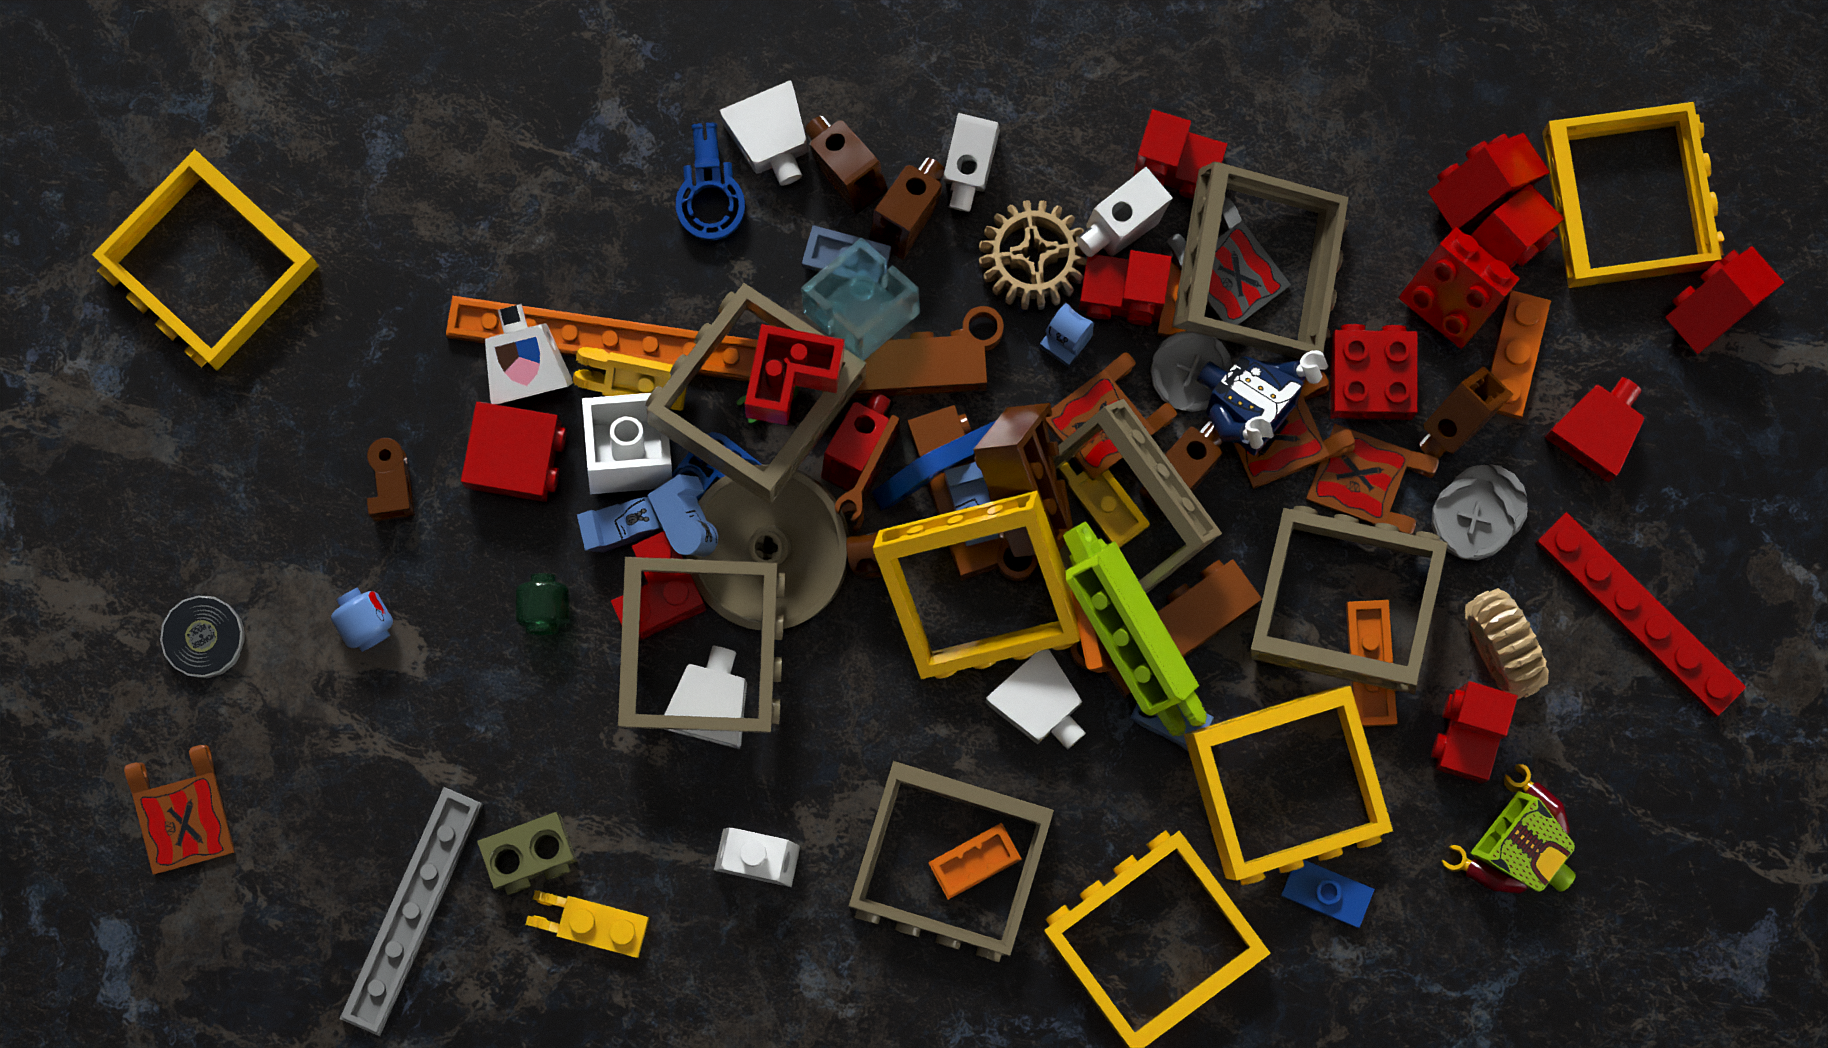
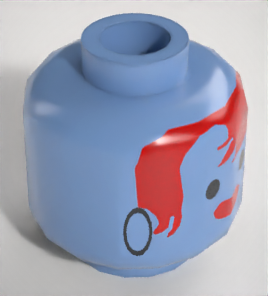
M357 587L336 599L340 607L332 613L331 621L347 647H359L363 652L391 636L388 629L393 625V618L377 592L368 591L361 594Z

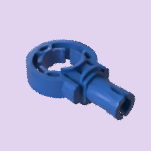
M702 123L691 125L695 154L696 186H693L691 165L684 166V182L679 188L676 197V212L682 226L691 235L707 241L724 239L734 233L743 221L746 208L743 192L739 184L733 179L731 162L723 163L725 183H721L717 123H706L707 140H704ZM712 171L711 181H705L704 172ZM728 187H732L736 194L731 195ZM706 188L719 189L728 196L730 202L728 209L730 213L734 212L733 199L739 201L737 215L734 221L725 229L721 227L730 220V217L727 215L721 221L712 224L703 223L698 218H695L693 221L703 228L702 231L695 229L688 223L683 213V205L687 203L690 217L693 216L692 201L696 194ZM688 190H691V192H690L688 198H687V199H684L685 194L687 193V191H688ZM710 229H718L717 232H713V233H708V232H707V231L710 230Z

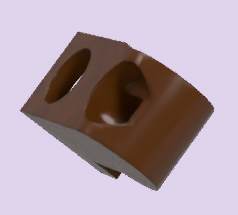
M381 438L374 441L368 449L367 459L369 465L375 471L378 497L367 498L369 516L374 521L415 516L406 453L397 441L391 438Z
M878 532L847 537L846 540L850 568L855 575L864 580L883 577L873 551V545Z

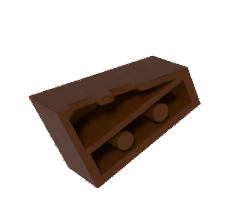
M1041 403L1007 407L974 447L976 465L982 471L991 502L1038 491L1058 551H1060L1066 543L1063 535L1073 528L1065 480L1057 481L1053 456L1059 455L1058 442H1050L1046 417L1052 416L1051 404ZM1026 526L1003 532L1005 539L1010 544L1014 557L1036 555Z

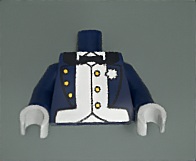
M1317 350L1307 352L1298 361L1284 363L1259 361L1244 356L1236 362L1229 372L1209 361L1201 370L1197 382L1212 391L1206 413L1219 438L1223 442L1239 443L1244 449L1255 456L1267 440L1274 437L1273 433L1296 407L1304 384L1303 380L1306 378L1309 383H1318L1322 379L1320 369H1327L1328 364L1323 353Z

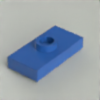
M1303 860L1304 867L1289 872L1280 897L1357 929L1360 928L1375 889L1306 860Z

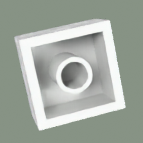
M651 393L582 398L590 494L657 489L672 479L669 438L650 426L647 420L646 409L648 407L645 404Z

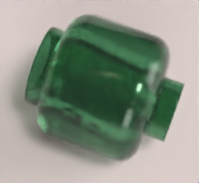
M531 574V580L520 584L516 589V621L520 626L526 628L527 634L555 635L559 633V628L567 625L569 622V588L563 583L555 582L556 575Z

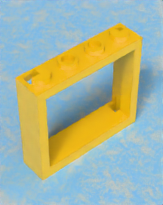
M1694 102L1553 120L1547 123L1542 131L1547 165L1551 172L1549 177L1554 206L1557 212L1564 218L1558 225L1568 288L1708 270L1717 261L1722 260L1721 255H1724L1722 247L1724 236L1721 231L1717 232L1714 216L1718 215V201L1715 192H1710L1707 177L1711 176V161L1708 153H1703L1700 138L1704 136V122L1700 123L1699 114H1696ZM1675 126L1698 254L1590 269L1569 140Z
M195 149L92 254L102 264L97 272L114 287L121 282L131 291L126 298L143 314L148 309L154 312L160 318L155 325L172 341L177 336H180L189 345L184 352L201 368L208 362L216 371L227 362L319 266L305 249ZM200 179L293 263L212 349L119 264Z
M1038 491L878 531L873 551L921 679L933 676L939 679L946 678L958 670L971 667L984 669L992 666L996 661L1012 657L1015 660H1022L1038 651L1050 648L1064 650L1074 645L1075 642L1080 641L1071 596L1072 590L1066 581V570ZM1026 526L1059 621L932 651L898 558Z
M1336 686L1184 734L1226 879L1240 880L1241 885L1256 883L1265 879L1264 872L1275 868H1279L1280 873L1297 870L1304 867V859L1318 855L1319 861L1331 859L1343 854L1342 847L1354 843L1357 844L1358 848L1369 847L1382 842L1380 835L1393 831L1351 686ZM1337 708L1370 823L1244 862L1211 746Z
M1165 830L1146 844L1151 852L1137 861L1131 855L1113 869L1117 877L1105 886H1103L1100 880L1096 881L1079 894L1083 902L1070 911L1064 905L1045 919L1049 927L1043 931L1044 935L1127 1048H1145L1271 954L1180 830L1172 836ZM1176 850L1248 948L1134 1032L1062 933Z

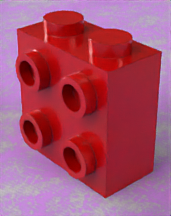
M1455 227L1439 244L1398 298L1462 350L1520 278L1511 272L1504 262L1495 259L1479 246L1472 236L1464 234Z
M1346 324L1341 326V330H1335L1330 338V418L1412 420L1417 414V331H1407V327L1403 325H1386L1382 327V331H1368L1366 326L1361 324Z
M476 401L461 483L466 489L547 502L548 493L556 491L559 468L553 466L556 451L563 452L567 429L561 427L562 422L558 415Z

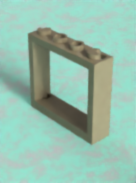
M1216 161L1200 168L1196 182L1172 327L1296 359H1301L1304 354L1314 350L1323 353L1325 340L1330 339V330L1327 328L1329 314L1333 310L1337 298L1334 284L1336 273L1339 271L1343 261V251L1340 250L1342 235L1349 224V220L1345 219L1349 197ZM1226 189L1318 213L1298 340L1204 317Z
M743 283L736 293L731 291L726 295L718 309L720 313L712 325L709 323L703 325L695 337V347L688 356L682 354L675 361L670 371L671 378L663 388L657 386L652 391L645 406L648 407L646 409L647 420L650 426L771 505L865 380L867 363L848 350H844L837 393L824 391L764 472L669 410L745 310L750 311L771 326L823 335Z
M1123 398L1103 407L1059 444V455L1053 456L1055 471H1057L1104 431L1186 544L1139 581L1144 592L1147 594L1219 537L1222 532ZM1065 543L1059 553L1064 568L1067 570L1072 566V562L1069 557L1071 552Z
M1294 506L1293 510L1283 508L1252 642L1251 659L1415 695L1448 542L1440 541L1441 538L1438 535L1430 532L1419 531L1416 532V535L1399 532L1400 529L1387 523H1376L1375 527L1359 524L1358 519L1349 515L1336 514L1334 518L1318 515L1315 509L1306 506ZM1293 529L1431 558L1408 666L1268 636Z
M625 557L619 728L770 733L771 724H779L780 699H772L773 682H781L782 657H774V640H782L783 615H775L776 598H784L785 573H777V563ZM642 572L763 577L758 719L636 714Z
M893 761L851 896L849 908L857 910L855 915L857 919L879 925L881 918L896 922L895 930L901 933L919 937L921 930L937 935L935 943L959 950L961 943L977 947L975 955L1000 962L1001 955L1007 957L1011 955L1054 810ZM901 784L1036 825L1002 940L866 899Z

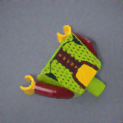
M1516 764L1515 770L1524 777V781L1516 783L1505 774L1504 785L1511 792L1517 793L1470 852L1476 858L1473 860L1468 859L1462 847L1452 845L1449 848L1462 855L1461 863L1455 866L1450 865L1442 860V863L1449 871H1466L1468 878L1492 891L1520 894L1529 888L1541 892L1548 883L1556 890L1564 891L1570 887L1576 877L1575 872L1565 864V861L1574 851L1575 845L1568 836L1570 827L1564 804L1539 782L1533 783L1530 780L1531 773L1526 765Z

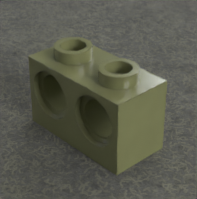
M558 812L477 841L493 888L498 891L505 889L507 895L529 888L531 886L529 880L545 874L546 880H550L570 872L568 865L577 862L562 817ZM546 837H555L559 842L557 855L552 859H542L538 853L539 843ZM509 851L516 852L520 859L518 869L511 874H503L499 869L500 857Z

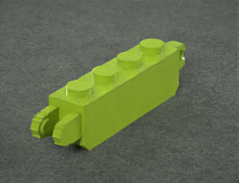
M1086 521L1067 531L1063 537L1071 552L1069 557L1072 566L1065 571L1066 581L1142 712L1149 716L1157 713L1172 737L1185 734L1187 727L1176 704H1178L1184 716L1187 717V721L1193 727L1206 724V712L1194 691L1199 687V684L1117 543L1113 541L1107 545L1102 538L1098 539Z

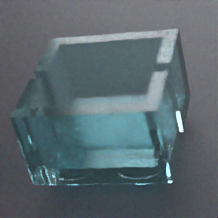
M863 238L857 240L801 287L804 314L828 335L834 332V338L845 339V349L863 361L920 313L919 288L893 265L887 269V260Z

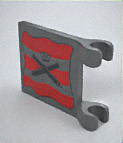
M1225 197L1220 226L1227 232L1217 239L1207 306L1218 320L1239 325L1291 284L1244 224L1234 203L1230 198ZM1174 234L1162 244L1161 250L1164 255L1172 256L1171 262L1182 270L1186 241L1180 234Z

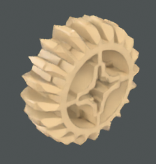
M1029 200L1023 201L1022 213H1018L1014 205L1007 207L1009 219L997 213L994 216V222L998 228L986 226L984 234L990 240L981 241L979 245V250L988 254L979 258V266L991 268L984 273V281L992 282L998 279L992 292L998 295L1007 289L1008 293L1005 302L1009 305L1014 302L1016 296L1022 297L1021 308L1025 310L1029 307L1030 299H1036L1038 310H1043L1045 307V297L1049 296L1051 302L1056 306L1060 304L1061 300L1058 293L1059 290L1066 296L1070 297L1073 295L1074 289L1069 281L1081 284L1084 276L1076 269L1082 270L1086 267L1087 259L1079 256L1085 253L1080 249L1076 241V237L1083 233L1084 230L1082 228L1069 230L1075 222L1074 216L1069 215L1061 221L1059 218L1062 207L1057 205L1053 208L1051 214L1047 213V205L1044 200L1039 202L1038 211H1031V203ZM1037 226L1048 229L1056 234L1063 244L1058 245L1057 241L1050 242L1042 239L1039 236ZM1024 228V241L1018 246L1010 247L1009 252L1000 253L1001 246L1006 238L1016 230ZM1031 239L1033 241V248H1037L1038 253L1042 251L1037 265V272L1035 271L1034 262L1029 261L1030 256L1025 258L1028 255ZM1067 257L1068 261L1062 272L1054 279L1044 283V268L1049 264L1057 263L1058 258ZM1010 265L1011 269L1020 268L1024 270L1032 284L1015 279L1006 271L1004 266Z
M1497 588L1490 592L1486 591L1479 594L1474 600L1468 602L1465 607L1467 628L1472 635V641L1475 643L1484 665L1490 672L1491 678H1494L1498 688L1518 695L1517 699L1522 697L1526 698L1547 685L1549 673L1546 667L1547 661L1542 654V648L1536 639V635L1530 627V622L1526 620L1523 611L1518 608L1515 600L1508 593Z

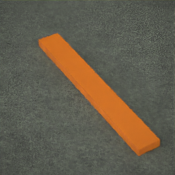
M452 296L446 337L485 343L486 338L504 334L498 310L515 305ZM522 306L527 326L532 327L546 323L561 355L576 357L579 348L592 347L594 349H603L608 354L613 352L674 365L675 361L682 354L688 356L696 345L694 343L695 337L699 332ZM726 335L697 374L749 382L758 340Z

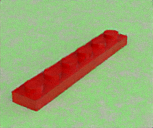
M1567 512L1535 542L1714 718L1718 717L1746 688L1721 661Z

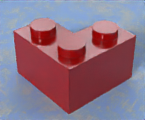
M1152 109L1138 152L1133 176L1147 167L1162 186L1165 185L1178 189L1181 196L1194 200L1199 169L1214 161L1222 163L1228 143L1189 132L1191 120Z
M1524 133L1510 138L1506 134H1502L1489 143L1483 141L1467 151L1465 155L1468 160L1461 166L1455 163L1439 173L1437 178L1440 182L1427 192L1452 230L1455 227L1463 229L1475 224L1502 202L1511 199L1529 184L1534 186L1551 172Z
M1529 184L1493 211L1470 236L1495 259L1504 262L1511 270L1516 263L1523 267L1538 252H1542L1558 236L1553 230L1564 218Z
M1753 246L1740 255L1734 249L1700 276L1705 283L1697 290L1690 285L1673 299L1672 302L1676 305V308L1665 318L1698 355L1785 282Z
M1135 250L1130 251L1129 259L1097 254L1092 257L1087 256L1079 310L1087 311V316L1096 319H1110L1111 315L1127 317V322L1141 326H1149L1152 321L1159 322L1165 304L1172 256Z
M761 324L745 400L746 418L787 425L795 386L837 393L844 359L845 339Z
M665 531L632 545L636 557L683 559L682 555L671 546ZM644 572L648 584L641 587L639 641L707 610L691 574ZM623 595L611 600L621 625L623 618Z
M1468 681L1459 689H1455L1453 694H1449L1442 715L1443 718L1449 719L1445 734H1437L1431 757L1437 759L1435 770L1482 784L1489 781L1500 740L1508 734L1518 695Z

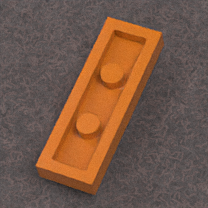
M1513 290L1508 295L1490 372L1513 393V396L1496 414L1519 420L1523 417L1551 300Z
M1389 600L1347 602L1346 618L1349 654L1393 663ZM1351 681V689L1362 727L1393 726L1397 724L1395 690Z

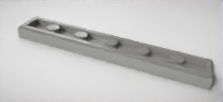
M446 787L443 788L341 1014V1020L378 1036L381 1035L484 804Z

